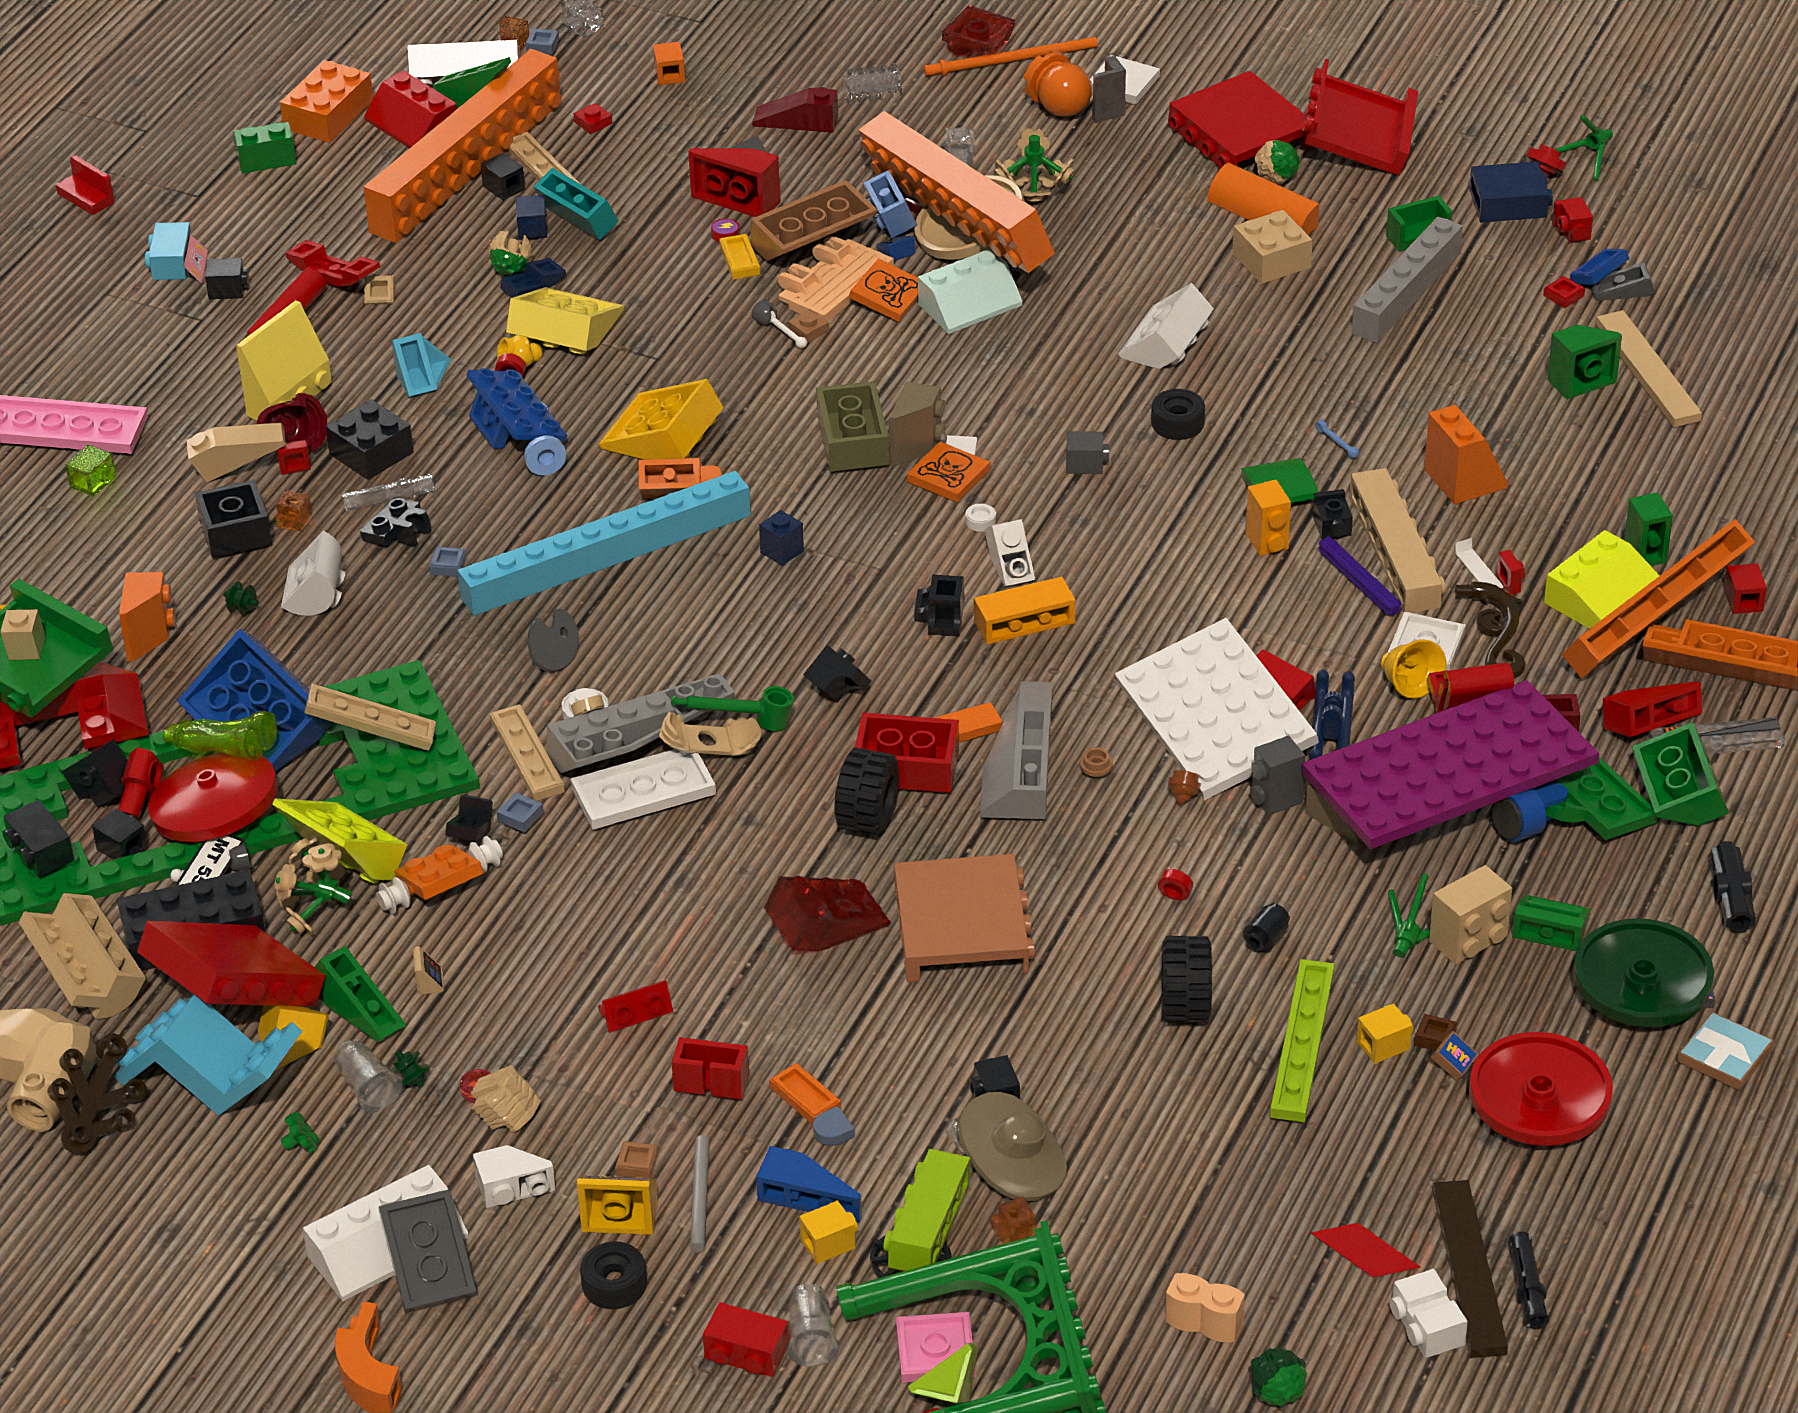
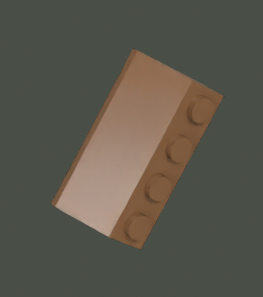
M845 179L752 218L751 245L768 261L877 215L878 209Z

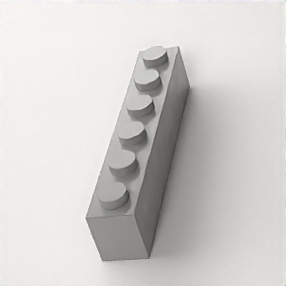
M1437 217L1354 304L1352 334L1378 343L1461 254L1463 225Z

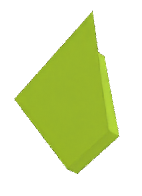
M967 1343L907 1387L914 1394L954 1403L968 1402L970 1400L978 1352L975 1343Z

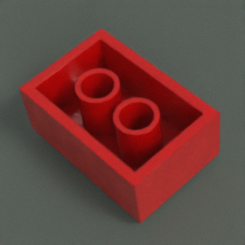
M862 712L855 747L895 755L899 767L898 789L951 793L959 753V720Z

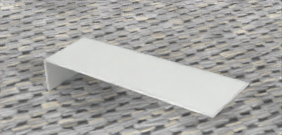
M1472 538L1455 543L1456 555L1479 582L1491 583L1500 588L1504 587L1472 549Z

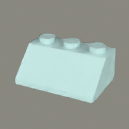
M992 249L982 251L976 255L918 276V305L948 334L1022 306V299L1008 264L1001 257H998Z

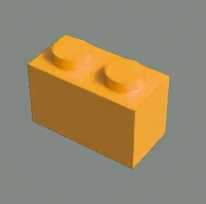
M1277 480L1248 486L1246 535L1260 556L1289 549L1291 501Z

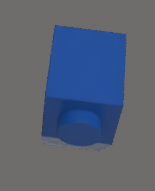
M769 1146L756 1176L758 1201L810 1212L838 1200L846 1213L851 1212L856 1222H861L862 1204L859 1192L804 1153Z

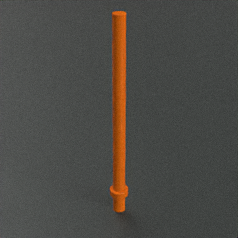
M1096 37L948 62L943 59L939 60L936 64L924 65L923 71L925 76L937 74L946 76L948 72L1036 58L1038 55L1043 57L1050 54L1052 49L1061 53L1096 48L1098 47Z

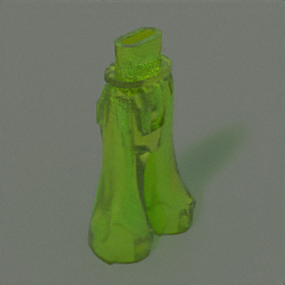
M257 711L248 717L231 721L195 719L191 721L185 719L178 724L170 725L163 733V740L166 743H174L176 747L189 750L192 753L218 751L235 757L257 761L262 757L263 750L269 751L275 743L277 735L276 717L274 713L268 711Z

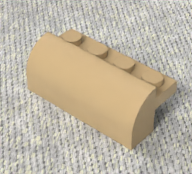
M63 893L53 914L23 912L19 920L20 926L71 1006L78 1008L88 1007L95 1019H103L120 1013L134 1001L146 977L92 896Z

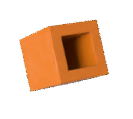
M680 42L653 44L654 67L658 85L685 82L684 58Z

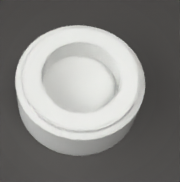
M974 504L965 512V523L971 530L985 531L984 529L996 524V511L987 504Z

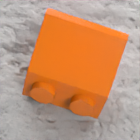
M163 572L125 573L119 617L127 661H135L169 639L170 627H175V609L169 608V603H171L172 599L171 585L165 584Z

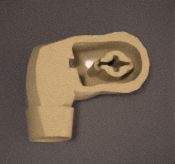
M46 1008L0 1010V1079L15 1084L7 1101V1110L17 1123L26 1129L39 1132L49 1130L61 1116L55 1101L48 1096L47 1090L49 1085L57 1078H64L72 1086V1092L68 1096L71 1103L76 1095L67 1072L60 1067L59 1059L62 1054L72 1048L82 1053L84 1060L81 1069L86 1080L94 1066L96 1046L88 1026L69 1020L59 1013ZM67 1056V1061L72 1065H76L75 1059ZM55 1086L57 1093L64 1095L63 1088Z

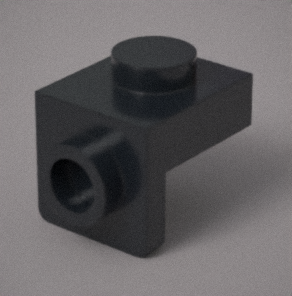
M466 794L462 795L459 801L458 815L446 823L445 836L454 837L457 842L463 844L477 842L490 832L493 801Z

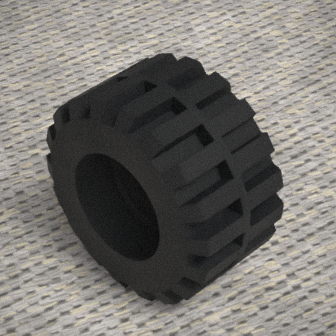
M856 747L849 752L842 765L835 793L834 811L838 828L876 836L883 833L892 817L898 792L899 767L895 755Z
M1165 936L1162 942L1161 965L1162 1016L1165 1022H1208L1212 1010V948L1208 936Z

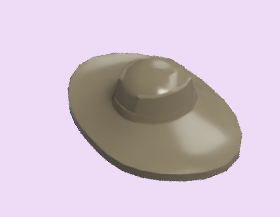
M988 1092L973 1098L962 1110L957 1125L959 1140L965 1154L971 1157V1164L991 1187L1002 1195L1018 1201H1037L1050 1196L1061 1186L1067 1173L1064 1154L1047 1125L1025 1102L1011 1094Z

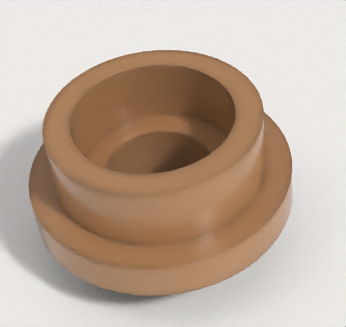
M1094 747L1085 751L1080 760V768L1089 776L1101 777L1111 772L1113 760L1108 751L1103 748Z

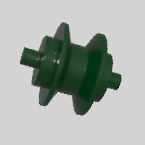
M235 582L228 591L223 593L227 610L234 612L238 609L239 613L243 616L247 615L254 606L259 604L256 590L252 585L244 588L241 582Z
M401 1050L395 1053L397 1059L393 1062L394 1067L390 1072L391 1074H401L403 1078L399 1085L404 1086L408 1084L412 1086L416 1084L418 1087L424 1085L422 1078L425 1077V1071L429 1065H419L417 1062V1058L420 1055L419 1051L413 1053L408 1051L404 1054Z

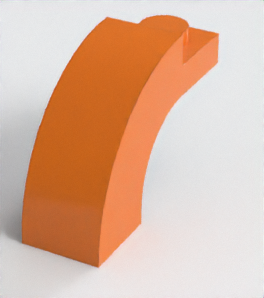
M363 1302L358 1316L354 1315L352 1317L349 1329L339 1327L337 1329L335 1352L340 1380L347 1395L364 1410L370 1413H394L402 1393L399 1367L381 1363L371 1356L381 1328L377 1303Z

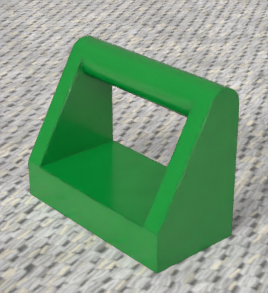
M1525 894L1515 911L1512 938L1577 952L1588 926L1591 908Z

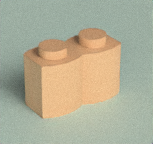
M1176 1273L1166 1291L1165 1321L1174 1328L1187 1332H1201L1206 1337L1215 1341L1235 1342L1244 1323L1245 1294L1229 1285L1209 1284L1206 1280L1196 1275Z

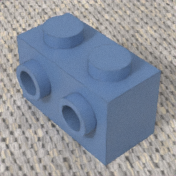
M889 170L864 182L870 198L867 200L878 209V214L874 215L881 230L887 228L890 236L894 238L917 226Z

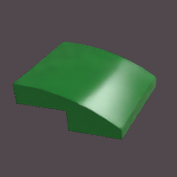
M1300 458L1241 468L1242 480L1248 486L1277 480L1291 503L1314 499V493L1319 492L1310 471Z

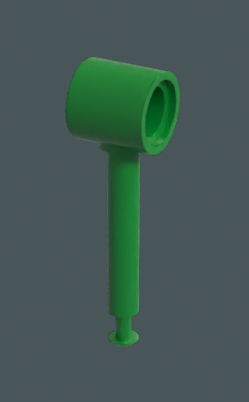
M770 686L764 689L762 698L759 701L687 696L686 699L676 698L675 695L671 698V705L673 707L676 704L686 705L687 709L757 714L758 724L770 731H782L787 728L794 703L793 694L788 689L780 686Z

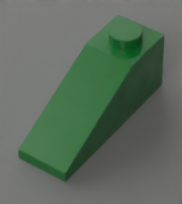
M507 57L447 74L433 84V87L436 91L454 101L458 109L502 73L512 62L511 58Z
M346 946L318 961L315 968L326 975L319 997L328 1008L377 1042L385 1040L406 1027L405 1022Z

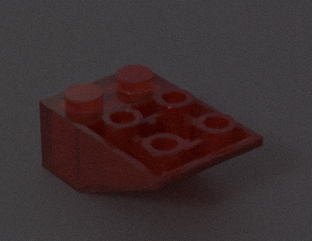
M779 876L764 906L765 911L791 949L795 951H823L888 927L891 923L882 911L881 906L867 890L866 885L857 879L843 880L828 877Z

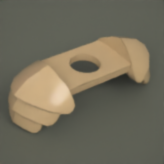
M668 712L662 723L659 736L670 747L684 753L740 756L749 753L756 747L761 737L762 729L752 717L748 719L741 717L737 720L730 718L726 721L725 727L687 725L684 724L681 715ZM698 735H710L714 739L715 745L708 746L703 744L699 740Z

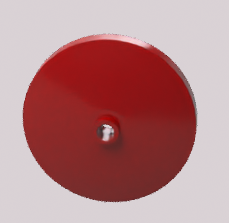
M227 751L211 754L191 761L168 775L152 793L148 804V812L155 829L168 839L180 842H199L219 838L247 826L260 817L270 807L277 795L278 779L272 764L268 759L259 754L247 751Z
M1525 1032L1499 1039L1480 1053L1471 1070L1469 1093L1477 1114L1496 1132L1518 1142L1550 1146L1574 1142L1595 1131L1609 1113L1613 1083L1605 1063L1587 1046L1558 1034Z

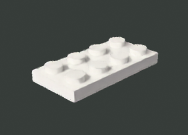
M676 749L570 779L571 789L592 830L716 794V784L699 753H684Z

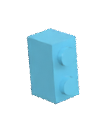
M190 222L155 223L154 233L149 234L150 251L145 253L146 268H151L152 280L187 279L188 270L184 268L191 234Z

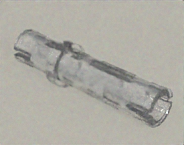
M430 473L406 480L404 477L398 478L397 482L347 493L344 492L342 493L345 511L349 512L354 509L390 502L395 497L409 500V497L431 492L435 493V487Z

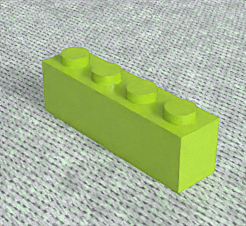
M929 1149L924 1162L917 1163L914 1184H908L904 1196V1206L898 1207L895 1213L893 1231L888 1230L885 1235L883 1250L888 1252V1268L907 1271L937 1262L970 1185L971 1157Z

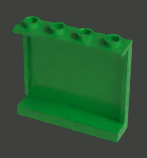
M18 578L9 585L14 600L0 610V632L6 610L38 609L46 638L40 659L8 660L0 633V700L8 704L12 710L20 711L32 718L114 649L108 628L105 625Z

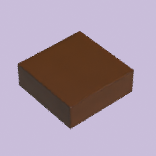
M1424 1013L1414 1036V1046L1436 1051L1449 1033L1452 1031L1456 1033L1458 1022Z

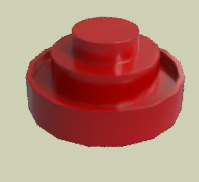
M1540 144L1539 149L1529 147L1525 155L1531 159L1530 162L1538 161L1541 172H1545L1546 177H1548L1549 173L1555 175L1556 171L1563 172L1567 162L1559 159L1561 152Z

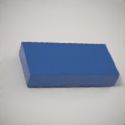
M1604 249L1570 274V278L1577 284L1594 285L1629 260L1628 252L1625 249Z

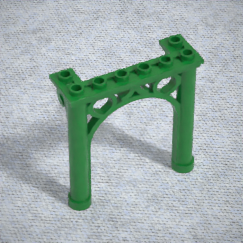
M1047 1220L1040 1222V1228L1034 1229L1036 1234L1034 1236L860 1284L852 1285L849 1282L836 1286L841 1310L846 1322L942 1294L967 1289L982 1290L996 1294L1007 1300L1018 1310L1026 1324L1027 1345L1022 1362L1014 1375L1001 1388L985 1397L929 1413H1106L1095 1374L1088 1376L1087 1369L1092 1368L1093 1363L1088 1345L1080 1346L1079 1340L1086 1339L1081 1318H1073L1072 1315L1073 1311L1079 1309L1073 1288L1068 1290L1065 1283L1071 1282V1275L1065 1255L1058 1257L1064 1254L1059 1233L1051 1234ZM1050 1292L1055 1310H1043L1036 1305L1042 1303ZM1060 1329L1064 1347L1057 1343L1046 1342L1048 1336ZM1053 1357L1060 1361L1059 1369L1051 1375H1042L1035 1370L1038 1363L1045 1358ZM1028 1381L1035 1386L1022 1390Z

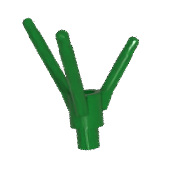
M1581 115L1580 120L1592 132L1586 136V139L1558 147L1555 150L1565 152L1588 145L1591 149H1596L1597 155L1593 179L1597 181L1600 175L1603 151L1608 141L1612 139L1613 133L1610 129L1604 130L1596 127L1586 116Z
M1423 873L1406 921L1402 922L1395 891L1393 889L1388 891L1396 925V945L1393 953L1401 958L1406 956L1408 950L1412 949L1415 943L1418 944L1430 936V928L1421 931L1420 926L1415 923L1428 880V874Z

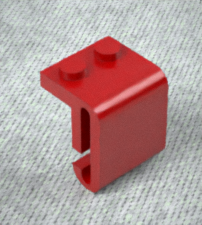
M1505 662L1429 673L1427 682L1436 713L1490 693L1511 689L1514 686V676L1510 663Z

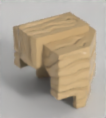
M512 1065L479 1078L478 1083L473 1087L474 1091H471V1095L476 1099L472 1110H475V1113L479 1114V1117L483 1118V1121L487 1122V1125L492 1130L506 1126L510 1128L512 1133L518 1131L533 1117L541 1102L530 1083Z

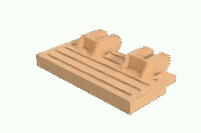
M828 235L823 240L824 245L817 244L812 251L816 260L820 261L811 269L795 263L788 268L789 274L784 272L777 277L779 286L785 289L778 295L780 301L789 304L790 310L802 314L810 309L829 322L854 301L849 298L850 290L878 258L893 266L894 258L850 239L845 241Z

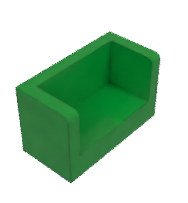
M1439 195L1388 208L1386 237L1398 252L1404 251L1437 217L1451 221L1452 210Z

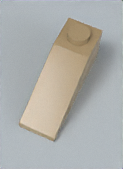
M281 423L214 427L205 432L197 433L187 440L188 459L206 483L286 446L284 427Z

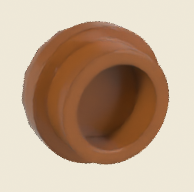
M1184 770L1173 771V776L1168 780V787L1171 789V793L1179 805L1190 801L1192 796L1199 793L1201 783L1198 782V774Z

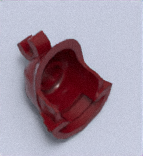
M298 393L295 395L296 397L292 398L293 401L273 405L260 413L256 424L281 423L284 427L286 443L306 440L307 447L314 452L323 444L326 438L325 426H327V415L320 402L312 395Z

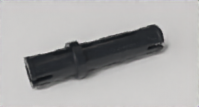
M1516 1232L1508 1239L1518 1282L1516 1295L1519 1303L1523 1306L1525 1324L1531 1329H1540L1549 1322L1544 1302L1546 1289L1540 1283L1532 1246V1237L1527 1232Z

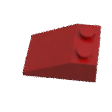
M691 148L688 151L692 198L753 217L774 210L781 202L779 156L749 148Z

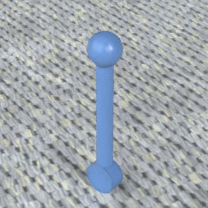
M1320 420L1316 422L1315 427L1319 433L1324 432L1344 448L1350 458L1354 459L1359 456L1358 448L1351 447L1327 428L1325 421Z

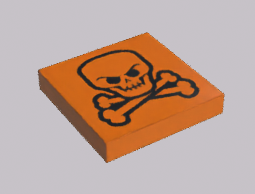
M878 258L850 290L849 298L900 322L918 301V277Z
M940 441L907 473V482L958 503L991 470V462Z

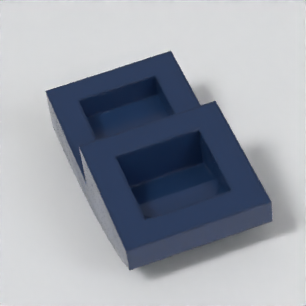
M551 258L526 263L525 273L502 278L500 288L512 298L544 287L550 288L565 277L566 270Z

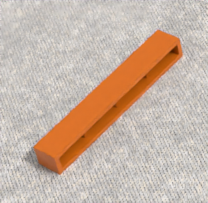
M1734 519L1578 637L1561 655L1583 679L1720 574L1727 566L1733 564L1756 542L1738 521Z

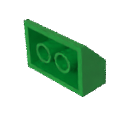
M1694 722L1632 746L1650 801L1658 818L1699 826L1729 814L1705 745Z

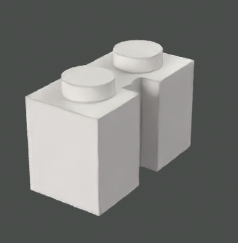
M1434 1269L1394 1282L1393 1298L1390 1299L1391 1311L1397 1320L1401 1319L1406 1327L1409 1341L1413 1346H1418L1425 1359L1465 1345L1468 1321L1454 1300L1450 1301L1447 1297V1288Z

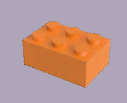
M323 60L280 101L282 122H289L291 132L330 143L372 102L371 73L337 64L333 61Z

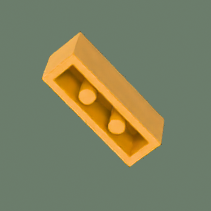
M1061 576L974 597V622L986 645L1074 624L1075 598Z

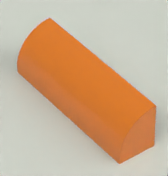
M1229 162L1217 172L1210 185L1207 196L1208 202L1245 219L1253 220L1284 210L1307 235L1318 227L1319 203Z

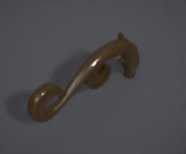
M1471 581V584L1456 585V597H1471V600L1491 602L1503 611L1505 620L1498 622L1501 620V613L1494 609L1481 611L1477 618V626L1482 633L1498 636L1486 655V665L1498 664L1495 661V657L1514 636L1519 625L1517 604H1522L1523 601L1508 594L1497 585L1487 582ZM1506 649L1503 651V658L1512 662L1510 665L1515 679L1524 672L1526 662L1524 657L1516 651Z

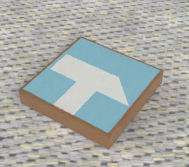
M1711 1012L1680 1050L1677 1061L1740 1090L1772 1050L1774 1040L1717 1013Z

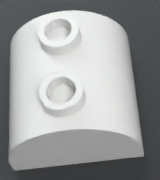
M324 530L289 566L281 608L293 614L303 616L320 614L329 607L334 608L341 598L342 592L336 588L340 586L346 574L340 569L342 549L338 541Z

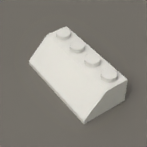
M517 40L408 45L409 74L428 86L433 85L432 82L439 81L447 74L507 57L511 58V65L520 58Z
M427 1165L303 1227L307 1257L343 1302L395 1275L378 1211L379 1206L448 1190V1188L430 1165ZM454 1203L463 1240L469 1238L468 1231Z

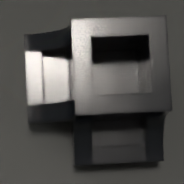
M932 574L931 585L917 590L914 620L928 622V635L960 637L965 602L964 576Z
M828 645L825 646L803 674L812 684L837 703L849 690L862 689L864 691L872 681L859 668L853 665L855 659L842 648L836 652Z
M112 739L61 772L79 799L89 794L95 805L99 807L124 791L121 786V775L125 771L128 760L116 741Z

